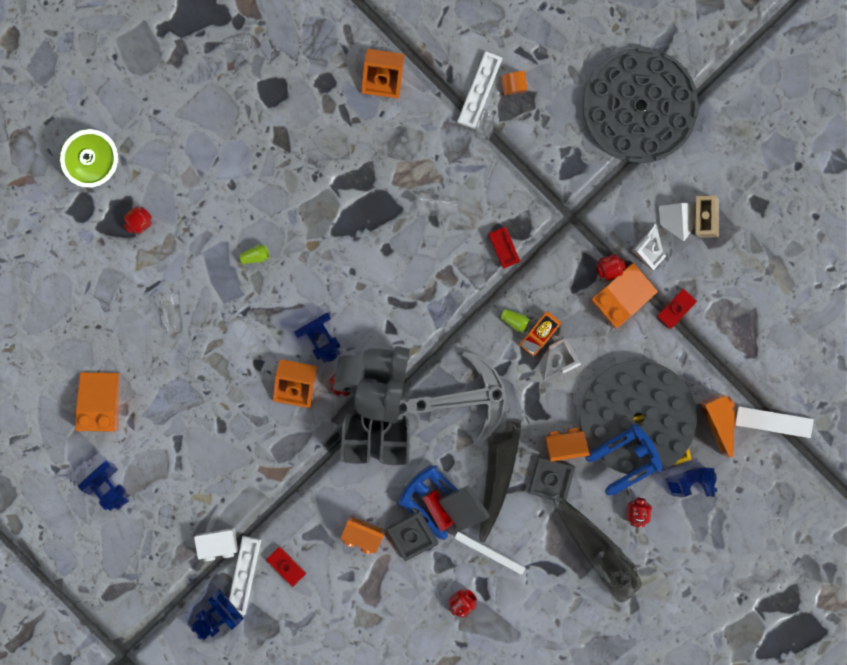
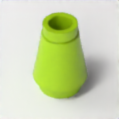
M258 244L240 254V260L243 265L266 262L270 258L265 244Z
M507 309L504 310L500 318L515 331L522 333L525 332L530 322L527 315Z

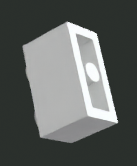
M234 528L194 536L198 560L204 559V562L215 560V556L221 555L223 558L233 557L234 553L238 551Z

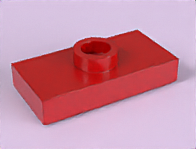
M506 226L488 234L502 269L521 262Z
M683 288L657 317L669 329H672L697 301Z
M433 490L423 497V500L429 509L431 517L434 518L442 532L454 522L438 502L441 498L437 490Z
M281 546L266 559L292 587L306 575L301 566Z

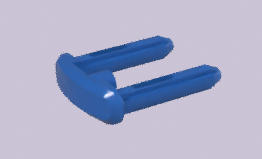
M631 424V428L589 451L590 456H585L587 462H595L635 438H639L642 443L634 448L638 457L641 458L649 454L650 462L609 484L605 489L606 495H615L656 471L660 473L662 470L660 456L653 441L637 424ZM622 437H627L625 440L619 442L618 444L609 447L610 444L621 439ZM647 470L645 473H643V474H641L640 476L634 478L633 480H631V481L628 480L629 478H631V477H633L634 475L640 473L641 471Z
M430 465L410 480L401 493L398 504L399 507L403 506L411 514L415 513L412 509L413 507L418 511L420 510L428 519L426 522L434 535L439 539L446 540L448 537L446 530L441 532L435 520L411 498L414 492L423 497L429 491V488L423 483L427 478H430L447 495L451 492L438 481L439 479L443 480L453 491L458 490L437 470L436 465Z

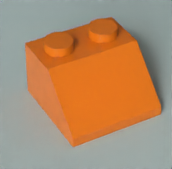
M367 49L361 93L399 99L405 54Z
M280 359L275 376L273 401L310 408L318 366Z
M577 427L567 429V433L560 434V430L548 432L549 435L544 436L548 459L553 462L590 456L584 431H579Z
M349 516L340 539L343 540V544L349 547L356 545L361 548L360 551L371 555V553L376 554L385 530Z

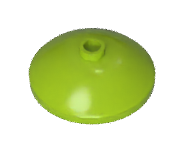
M85 129L75 132L66 139L60 151V166L63 173L70 181L79 186L94 187L103 184L113 175L117 167L118 154L113 141L98 130ZM84 153H88L87 159H83Z

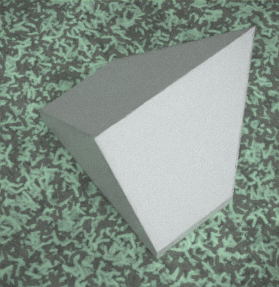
M696 203L659 206L660 225L682 241H685L696 226Z
M656 223L631 251L652 270H655L666 257L663 253Z
M566 338L548 346L549 353L544 381L581 365Z

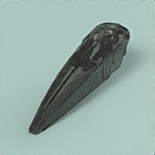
M508 418L505 430L499 433H492L488 441V464L483 506L490 514V517L480 524L479 540L481 542L486 541L497 520L512 478L521 430V421L517 418Z
M557 494L552 500L576 545L613 597L619 602H627L642 585L635 564L593 522Z

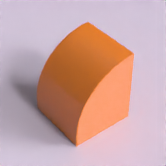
M525 70L501 76L503 95L527 92Z

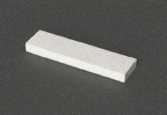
M487 51L484 52L457 123L475 130L503 59L502 57Z
M737 406L734 425L811 438L814 419Z
M459 530L456 531L455 539L519 574H523L526 569L524 565Z
M242 536L227 612L241 615L246 614L261 539Z

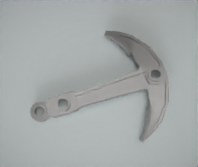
M463 352L462 355L474 365L479 374H482L485 384L484 388L437 397L412 398L407 402L401 400L400 404L405 406V410L399 411L398 415L403 416L408 412L410 414L431 412L433 409L487 404L488 418H485L482 431L475 441L478 445L489 438L501 422L506 405V393L497 371L485 359L469 352ZM495 390L499 391L500 393L499 397L494 398L492 396V393ZM419 401L424 403V407L421 409L417 407Z

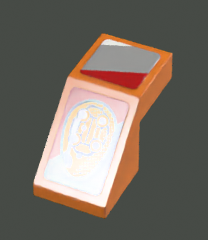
M546 311L519 345L534 357L562 322Z

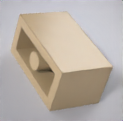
M696 196V235L699 238L719 237V199L716 196Z

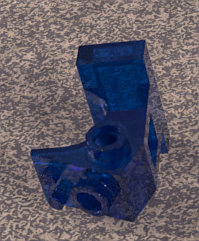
M328 312L294 331L297 338L308 335L315 347L312 350L317 360L321 359L324 363L335 360L341 354L338 349L341 347L336 337L332 339L324 325L332 319ZM324 333L330 343L320 348L315 338Z
M107 460L78 485L79 489L86 494L91 495L94 492L100 499V506L106 511L114 509L118 511L129 502L127 498L130 495L127 494L125 488L121 484L116 485L111 478L118 468ZM104 482L111 488L105 494L100 489Z
M694 467L678 475L665 478L672 496L687 497L692 495L690 488L696 482L701 484L706 497H715V492H717V487H715L717 475L714 472V468Z
M219 589L207 600L212 607L206 612L203 609L195 616L197 620L192 624L191 630L198 634L199 640H205L209 635L211 638L220 631L218 627L223 623H226L232 630L244 617ZM214 611H216L222 618L218 622L211 615V613Z

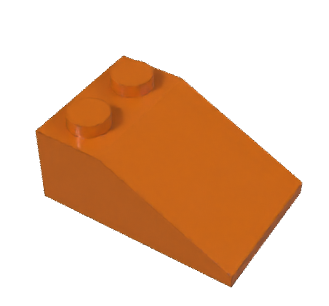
M632 263L623 271L622 276L612 280L589 300L610 325L617 329L658 291L639 268Z
M80 372L76 406V431L119 430V373Z
M717 394L698 404L722 455L731 458L734 456L735 413L733 408L735 406L730 397L727 398L726 395Z

